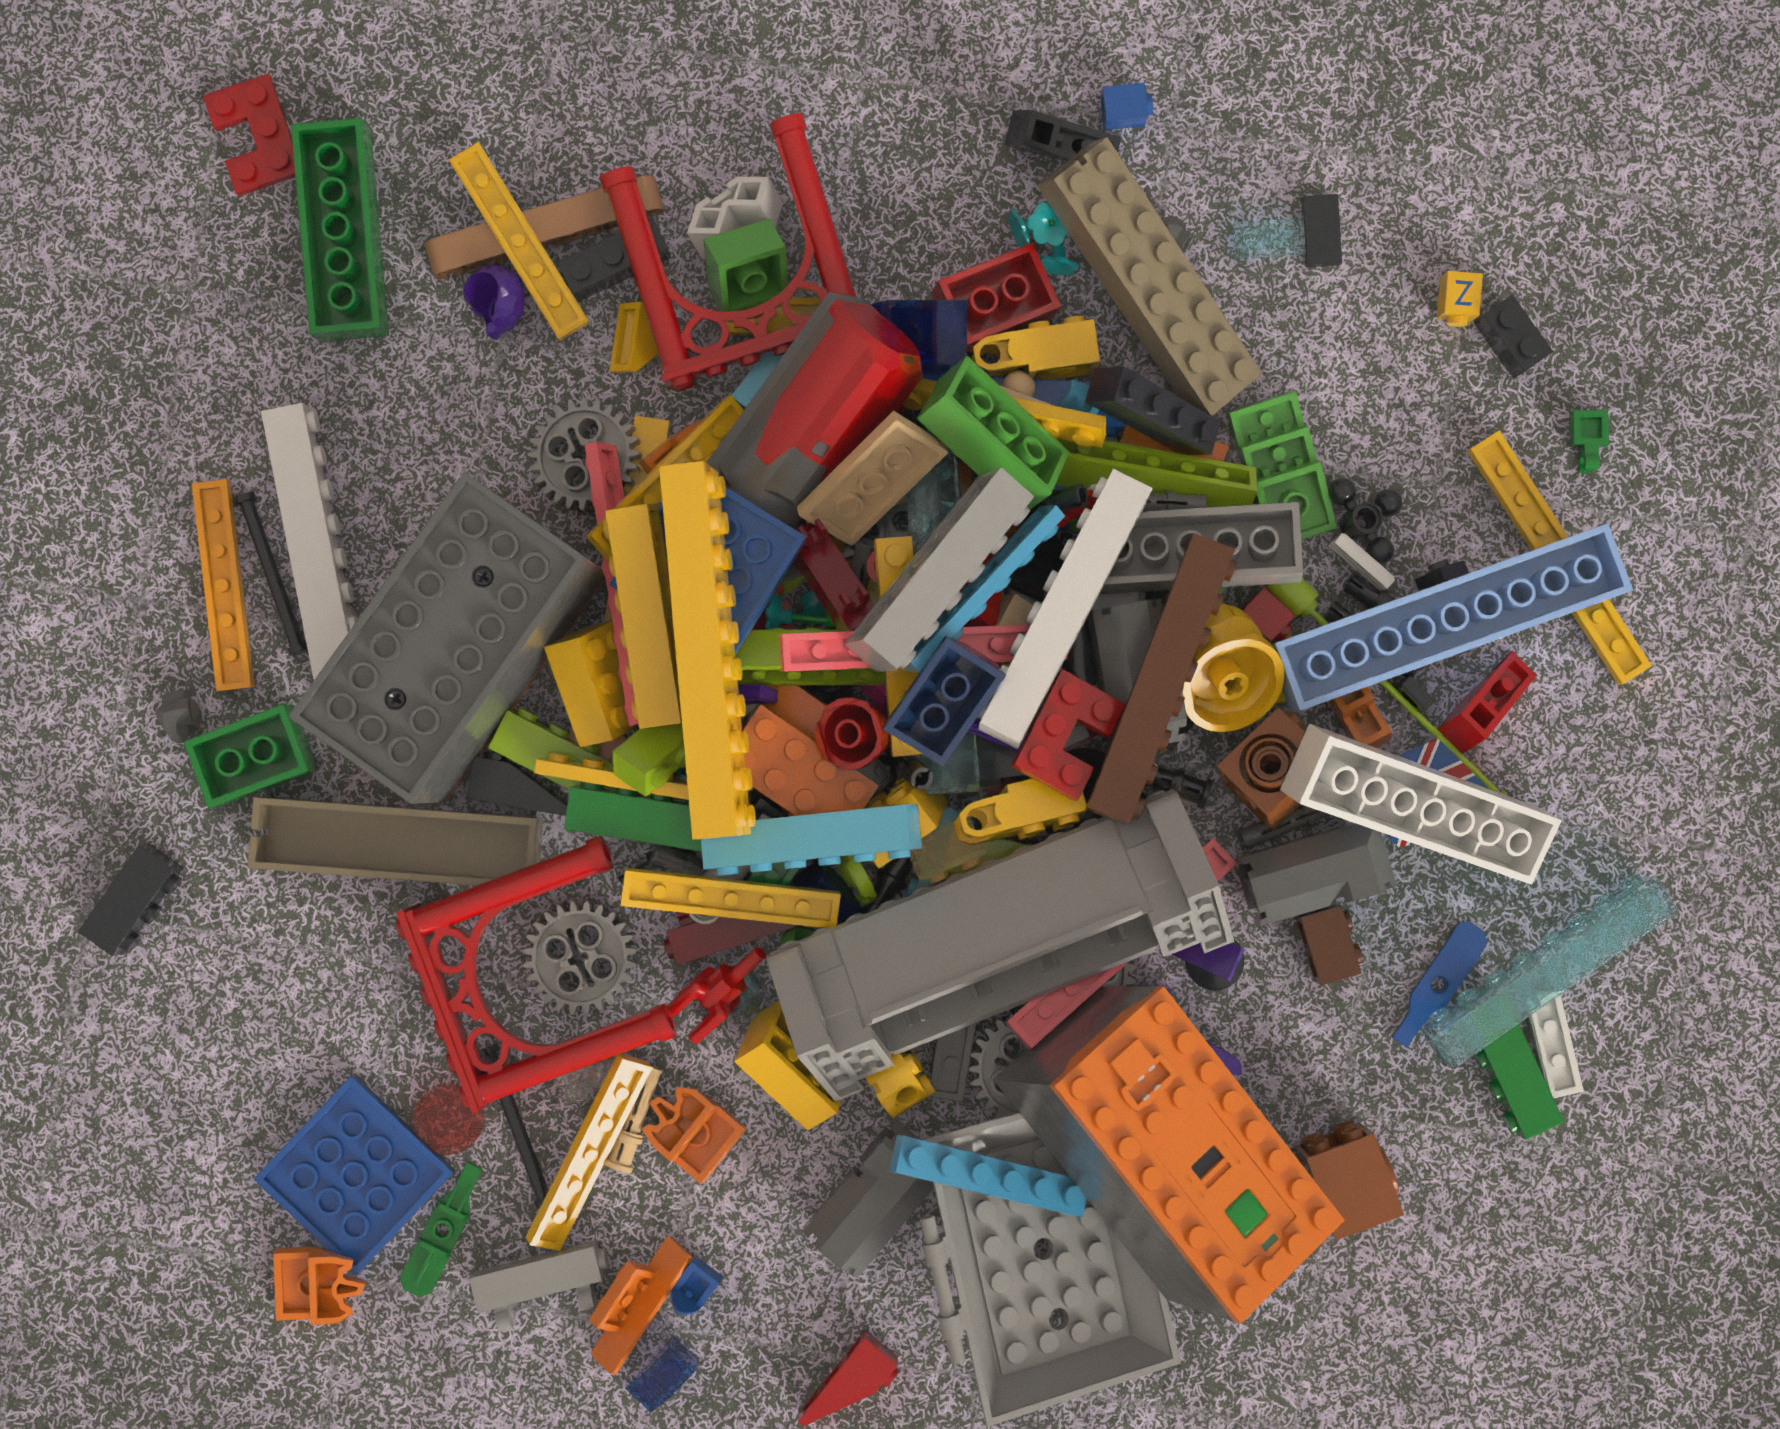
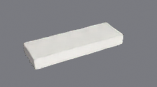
M1559 988L1522 995L1539 1068L1553 1098L1583 1092Z

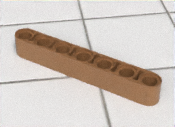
M653 175L636 177L646 214L654 213L655 216L661 215L665 209L655 177ZM602 188L522 211L544 249H548L547 245L552 243L558 246L581 239L580 235L588 233V236L614 229L613 225L617 224L608 193H604ZM487 222L438 236L424 243L434 279L437 280L447 279L448 274L455 273L457 276L480 269V265L485 263L490 265L510 260Z

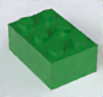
M282 704L184 741L208 808H221L319 771L303 727L288 717L295 708V705Z

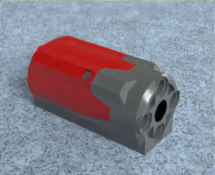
M828 292L707 463L718 471L720 476L724 477L728 489L794 529L796 526L806 523L807 520L799 516L797 506L893 411L897 412L923 378L918 349L899 328L883 317L865 299Z

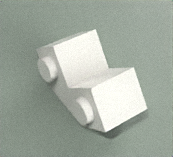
M736 177L726 184L728 187L726 191L712 200L706 197L696 204L687 234L702 259H705L704 238L766 219H770L774 227H776L783 203L770 177Z

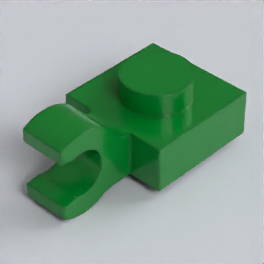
M1573 410L1569 413L1570 447H1580L1578 457L1579 473H1593L1594 469L1600 468L1599 447L1609 445L1608 410Z

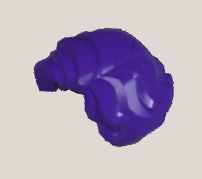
M490 264L476 270L466 280L463 287L464 299L470 304L471 310L475 315L484 318L487 335L497 340L501 334L513 330L524 313L525 287L522 285V279L505 266Z

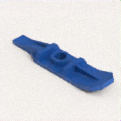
M1470 921L1455 925L1449 938L1410 993L1409 1011L1393 1034V1039L1408 1047L1422 1025L1443 1012L1487 944L1483 930ZM1436 977H1440L1444 982L1443 988L1439 991H1435L1431 987V982Z

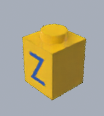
M1447 271L1441 276L1437 319L1447 320L1446 324L1448 326L1463 327L1480 316L1483 274Z

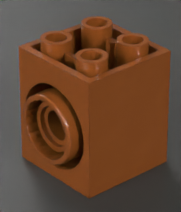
M1279 707L1217 765L1223 784L1272 832L1301 805L1280 789L1305 734L1303 730L1305 725L1299 717L1291 711L1286 714ZM1278 770L1275 774H1268L1270 771Z
M1353 1120L1339 1123L1334 1126L1335 1132L1324 1136L1319 1132L1309 1134L1301 1138L1302 1144L1294 1146L1300 1163L1345 1220L1331 1234L1336 1240L1404 1216L1397 1197L1399 1186L1392 1165L1383 1148L1378 1145L1375 1134L1361 1123L1355 1124Z

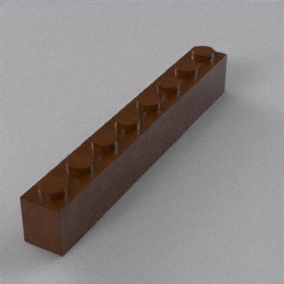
M1195 533L1190 538L1088 800L1086 810L1124 825L1130 824L1132 818L1135 820L1139 819L1146 801L1140 798L1145 784L1152 785L1159 765L1153 763L1158 750L1165 751L1172 731L1166 729L1171 715L1178 717L1185 700L1184 696L1179 695L1184 681L1191 683L1196 672L1198 663L1192 661L1197 647L1204 649L1211 629L1206 627L1210 614L1217 615L1223 602L1224 595L1219 593L1223 580L1229 582L1236 568L1237 561L1232 559L1235 551L1234 548Z

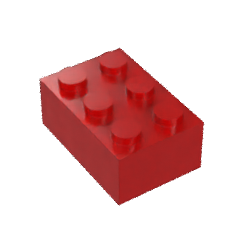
M1033 243L940 279L930 293L959 357L972 352L973 346L987 336L1029 329L1028 325L1030 323L1051 320L1062 307Z

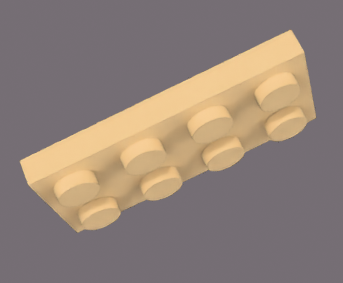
M893 411L797 506L798 514L801 518L814 525L815 519L819 518L829 534L853 546L949 453L947 446L935 436Z

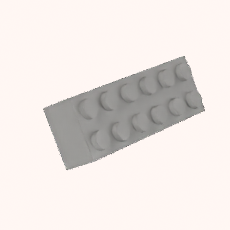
M1002 467L978 476L845 641L844 645L876 672L893 671L899 667L904 669L917 654L914 647L922 638L927 640L940 625L937 619L945 609L950 611L959 602L963 595L959 591L967 581L973 582L985 568L982 562L990 552L995 554L1005 544L1008 537L1004 534L1011 525L1017 526L1025 519L1030 512L1027 505L1034 496Z
M1299 502L1142 512L1099 594L1170 590L1188 542L1194 533L1235 549L1232 559L1237 561L1236 568L1229 582L1223 580L1221 587L1300 583L1303 576Z

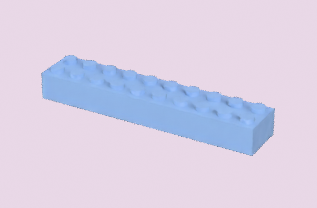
M1607 523L1272 644L1284 666L1282 691L1289 710L1293 713L1625 594L1633 591V588Z

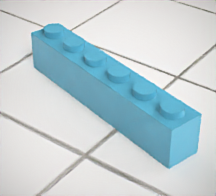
M918 804L756 820L755 827H751V835L701 839L703 870L716 869L717 876L739 874V866L749 865L751 872L771 871L772 863L784 862L785 869L806 867V860L818 859L819 866L841 864V856L853 855L854 862L876 860L875 853L888 852L889 859L911 857L910 850L922 849Z

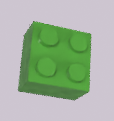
M770 219L703 239L708 290L720 311H741L756 307L771 300L788 286L786 246Z

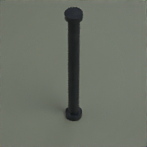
M254 492L243 493L236 496L234 501L236 506L241 507L290 645V648L287 649L289 656L301 654L308 651L307 643L303 642L254 503L257 500Z
M496 1043L480 1049L479 1053L485 1061L495 1062L499 1059L496 1051L500 1049ZM513 1094L499 1100L537 1201L534 1202L537 1209H540L549 1189Z

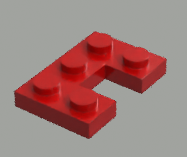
M269 73L203 95L213 128L216 131L248 121L258 150L225 160L235 193L238 196L295 177L292 136L273 79Z
M1061 669L1055 677L1011 767L1074 802L1079 800L1094 767L1063 751V748L1076 722L1105 738L1110 736L1125 704Z

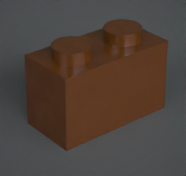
M1337 904L1295 916L1315 983L1322 986L1362 974L1359 964L1364 963L1363 955L1358 943L1353 944L1349 930H1353V922L1347 909L1343 910L1342 906Z

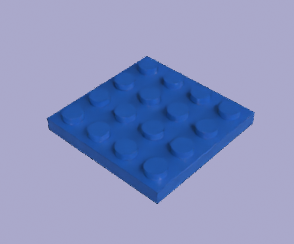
M726 487V497L721 498L722 512L727 513L729 520V534H724L725 548L730 549L733 562L732 570L728 571L729 585L734 586L736 595V606L731 607L732 622L736 621L739 629V643L734 644L736 656L803 548L806 536ZM661 499L658 505L667 556L663 504ZM613 577L609 585L618 590L616 577Z
M353 1074L264 1167L254 1180L328 1251L352 1258L353 1264L349 1271L357 1276L456 1170Z

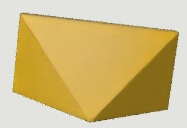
M619 303L609 372H637L659 353L643 303Z

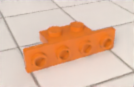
M667 1237L648 1265L628 1260L617 1272L614 1282L605 1296L598 1301L595 1311L589 1318V1321L597 1329L605 1330L591 1351V1355L610 1374L618 1373L692 1260V1255L673 1238Z

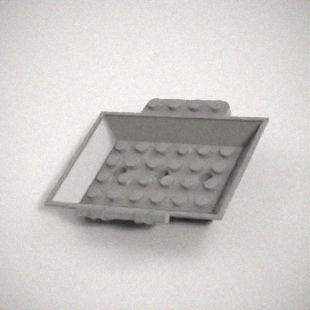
M1019 1112L924 1139V1141L1070 1177ZM933 1182L944 1232L938 1234L934 1215L920 1218L925 1239L922 1247L926 1266L931 1268L941 1313L938 1316L942 1339L947 1341L952 1365L961 1364L966 1361L961 1337L964 1335L963 1331L965 1330L986 1427L1181 1363L1166 1298L1087 1198L1083 1217H1076ZM1044 1238L1048 1243L1047 1253L1043 1257L1037 1258L1034 1253V1245L1039 1239ZM948 1258H950L959 1303L955 1306L945 1264L948 1263ZM1060 1308L1063 1312V1320L1059 1326L1052 1328L1049 1323V1316L1054 1309Z

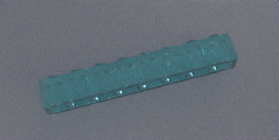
M1636 874L1627 878L1620 884L1622 889L1614 895L1613 893H1608L1598 898L1593 903L1595 908L1588 913L1580 912L1568 919L1566 922L1568 927L1562 931H1553L1539 940L1541 945L1532 952L1531 950H1526L1516 955L1511 960L1513 965L1506 970L1498 969L1484 978L1486 984L1477 990L1471 988L1460 994L1456 998L1458 1003L1450 1009L1445 1007L1431 1014L1428 1017L1430 1022L1420 1030L1442 1065L1458 1067L1679 912L1657 876L1641 877L1640 874Z

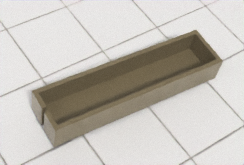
M1108 137L1086 145L1066 161V165L1060 166L1037 185L1179 398L1213 416L1262 374Z
M253 797L251 829H268L267 835L250 836L247 868L477 886L540 862L544 818L277 797Z

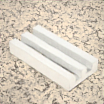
M1345 533L1336 536L1328 545L1378 590L1388 589L1395 581V577Z

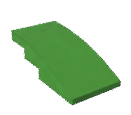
M1291 390L1226 411L1241 464L1256 467L1257 493L1254 498V504L1299 502L1301 540L1338 528L1322 464L1316 458L1309 427L1304 424L1296 391Z

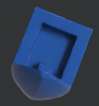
M695 1256L671 1290L670 1298L675 1312L679 1314L696 1313L724 1277Z

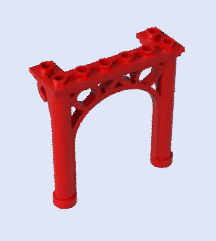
M802 113L783 116L772 121L769 126L773 139L776 141L804 231L805 251L803 260L795 277L783 291L771 300L750 309L731 312L714 311L697 306L682 297L671 285L664 271L637 186L638 181L633 167L617 168L599 177L603 192L608 193L663 366L664 374H661V377L668 389L673 387L676 392L693 388L696 386L695 380L701 379L700 374L706 373L707 378L721 375L727 372L726 366L740 362L741 367L753 365L761 361V355L774 352L775 356L784 355L813 315L812 313L798 316L790 310V300L797 290L815 293L819 297L820 303L828 292L856 297L805 134L807 126ZM813 255L824 289L815 283L804 281L811 267ZM672 301L683 310L694 315L685 325L683 333L681 332ZM783 305V313L786 318L797 325L767 334L769 322L778 315L776 309ZM760 317L758 326L751 321V319ZM703 319L716 323L722 329L720 340L707 347L697 346L691 338L692 331ZM725 322H734V329H746L753 334L754 338L725 347L730 337L729 327ZM689 349L699 356L690 358L687 350Z
M601 835L587 840L586 845L423 906L421 903L396 912L398 916L396 920L397 931L403 940H407L411 951L408 954L410 965L413 971L419 973L424 985L421 987L423 1000L428 1007L432 1006L436 1020H434L436 1034L440 1040H444L449 1051L446 1054L448 1066L453 1074L457 1073L461 1083V1087H459L460 1098L465 1107H470L472 1115L479 1113L490 1102L656 1040L660 1039L661 1042L677 1037L675 1023L670 1010L663 1003L647 1011L563 1042L554 1044L533 1043L514 1035L503 1027L490 1012L481 994L477 979L476 957L480 939L491 920L509 906L594 874H601L613 869L611 853ZM483 914L474 926L470 936L462 929L452 926ZM435 932V935L433 936V938L430 939V936L433 935L432 933ZM453 936L466 947L463 960L459 965H450L444 960L443 953L440 950V942L443 937ZM464 970L465 977L459 978V990L453 998L444 973L457 974ZM468 995L470 997L471 1002L464 1001ZM458 1012L468 1014L474 1022L481 1019L484 1025L474 1029L467 1037ZM482 1033L491 1034L502 1041L500 1057L495 1062L485 1061L480 1056L476 1042L478 1036ZM511 1047L534 1055L505 1066L510 1056Z

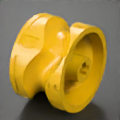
M1221 604L1217 615L1210 614L1206 624V627L1211 629L1208 641L1204 649L1197 647L1192 661L1197 662L1198 666L1191 683L1184 681L1182 693L1185 697L1186 713L1196 725L1209 731L1230 732L1253 724L1272 708L1283 688L1284 666L1278 653L1269 641L1263 637L1259 628L1248 614L1235 606Z

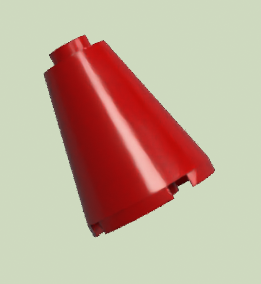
M846 697L833 701L824 708L820 722L816 724V745L822 757L843 770L864 768L890 747V733L882 728L888 719V714L860 698Z

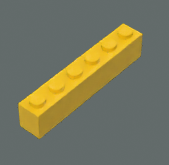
M642 504L605 510L606 519L603 521V530L606 539L610 540L612 555L609 557V568L611 574L616 577L618 589L615 592V605L617 611L621 613L623 621L620 637L623 647L627 649L629 663L626 666V676L629 684L633 685L635 697L632 701L633 717L638 721L639 729L682 723L668 562L659 505Z

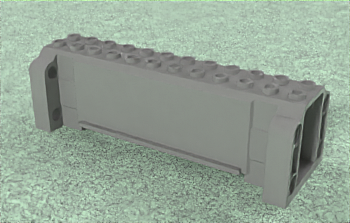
M1171 789L1166 792L1158 791L1149 795L1139 819L1135 820L1132 818L1128 825L1106 817L1086 820L1078 828L1065 833H1054L1041 843L1033 846H1022L1013 851L1011 855L999 860L985 861L979 868L967 873L953 874L945 882L935 886L921 887L915 890L912 895L898 901H887L881 904L878 909L869 913L852 915L844 923L837 926L820 928L812 936L800 941L786 942L779 949L770 952V956L767 957V963L796 1055L836 1102L864 1091L863 1078L894 1066L890 1055L892 1053L897 1055L1156 951L1158 946L1163 957L1200 943L1205 954L1234 942L1220 886L1177 791Z

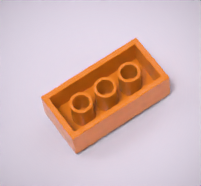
M761 704L755 706L742 725V731L747 732L749 739V752L744 753L745 768H750L752 788L793 816L864 809L879 785L857 770H843L828 762L822 757L815 741Z

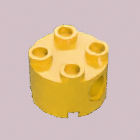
M905 1051L897 1055L895 1053L890 1054L894 1066L865 1077L869 1086L872 1085L875 1089L876 1097L892 1118L903 1114L936 1092L927 1075H920L924 1067L914 1052L907 1054Z

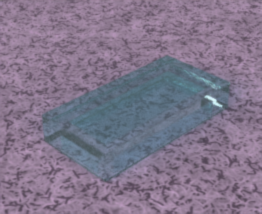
M1304 218L1234 222L1232 225L1235 259L1299 256L1306 253Z

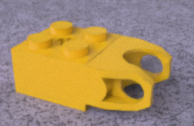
M1072 316L1065 318L1063 324L1050 325L1049 321H1038L1030 323L1028 325L1029 329L987 336L973 346L974 354L971 356V360L981 369L990 372L986 373L990 376L1005 377L1010 372L1016 370L1027 372L1033 379L1055 380L1093 374L1094 368H1097L1100 363L1094 319L1085 320L1084 316ZM992 353L997 357L998 362L987 364L981 359V356Z
M1032 778L1008 784L999 795L968 804L953 822L957 840L969 845L991 842L1018 835L1021 841L1039 836L1040 832L1048 827H1052L1053 832L1074 827V823L1079 822V817L1087 811L1085 809L1087 804L1083 792L1079 800L1074 802ZM966 818H977L981 823L982 829L974 830L970 828Z

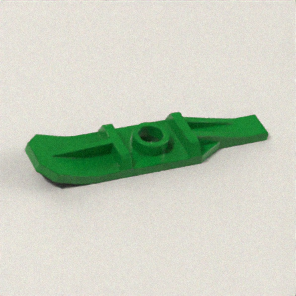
M467 1162L454 1189L437 1201L400 1276L404 1290L418 1297L432 1293L471 1214L469 1196L483 1170L482 1168ZM439 1224H446L449 1228L448 1235L440 1236L437 1233V1226Z

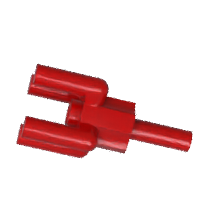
M756 947L736 966H729L723 963L717 969L713 967L705 968L667 1005L672 1018L677 1016L695 998L699 1000L706 1010L710 1011L702 1018V1022L688 1034L689 1039L694 1044L700 1043L740 1004V995L747 988L744 977L766 958L763 949Z

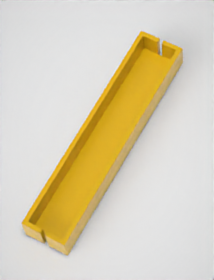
M704 461L659 466L692 840L751 835V827H755L756 815L754 806L749 805L747 790H752V774L750 768H745L744 753L749 752V739L747 732L742 731L741 717L746 714V705L743 694L739 695L737 680H742V664L740 658H735L734 644L739 643V629L737 622H732L731 607L736 606V595L734 586L729 585L728 571L732 570L733 562L730 549L725 548L724 534H729L728 515L726 512H722L721 498L726 497L725 480L723 476H719L718 471Z

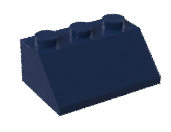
M945 635L882 728L944 766L1004 680L1006 674L990 658L968 644Z

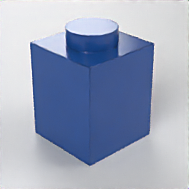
M1145 82L1104 86L1102 88L1100 103L1103 131L1143 127L1147 122L1148 115H1153L1152 94H1146Z

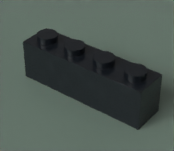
M1124 366L1094 368L1085 403L1179 454L1212 455L1221 421Z

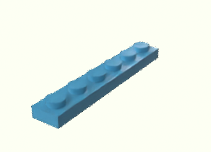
M1056 505L1039 506L987 562L982 573L962 589L961 593L963 595L959 602L950 611L945 609L938 617L937 621L940 625L927 640L922 638L914 647L917 654L904 668L905 671L920 673L945 635L957 640L963 633L961 628L970 619L978 617L986 609L987 604L985 602L994 593L1002 591L1010 583L1011 578L1009 576L1018 567L1026 565L1034 557L1035 552L1033 550L1041 541L1044 542L1050 539L1057 532V524L1065 515Z
M904 1135L896 1136L889 1172L1076 1217H1083L1086 1197L1071 1177Z

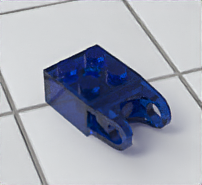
M886 300L870 304L915 344L920 353L923 373L945 374L967 355V300Z

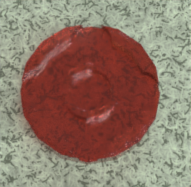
M454 1083L439 1085L426 1092L416 1105L413 1115L414 1131L418 1138L435 1153L442 1155L459 1154L470 1148L483 1130L485 1123L484 1108L479 1113L472 1115L470 1107H465L460 1098L459 1087L461 1085Z

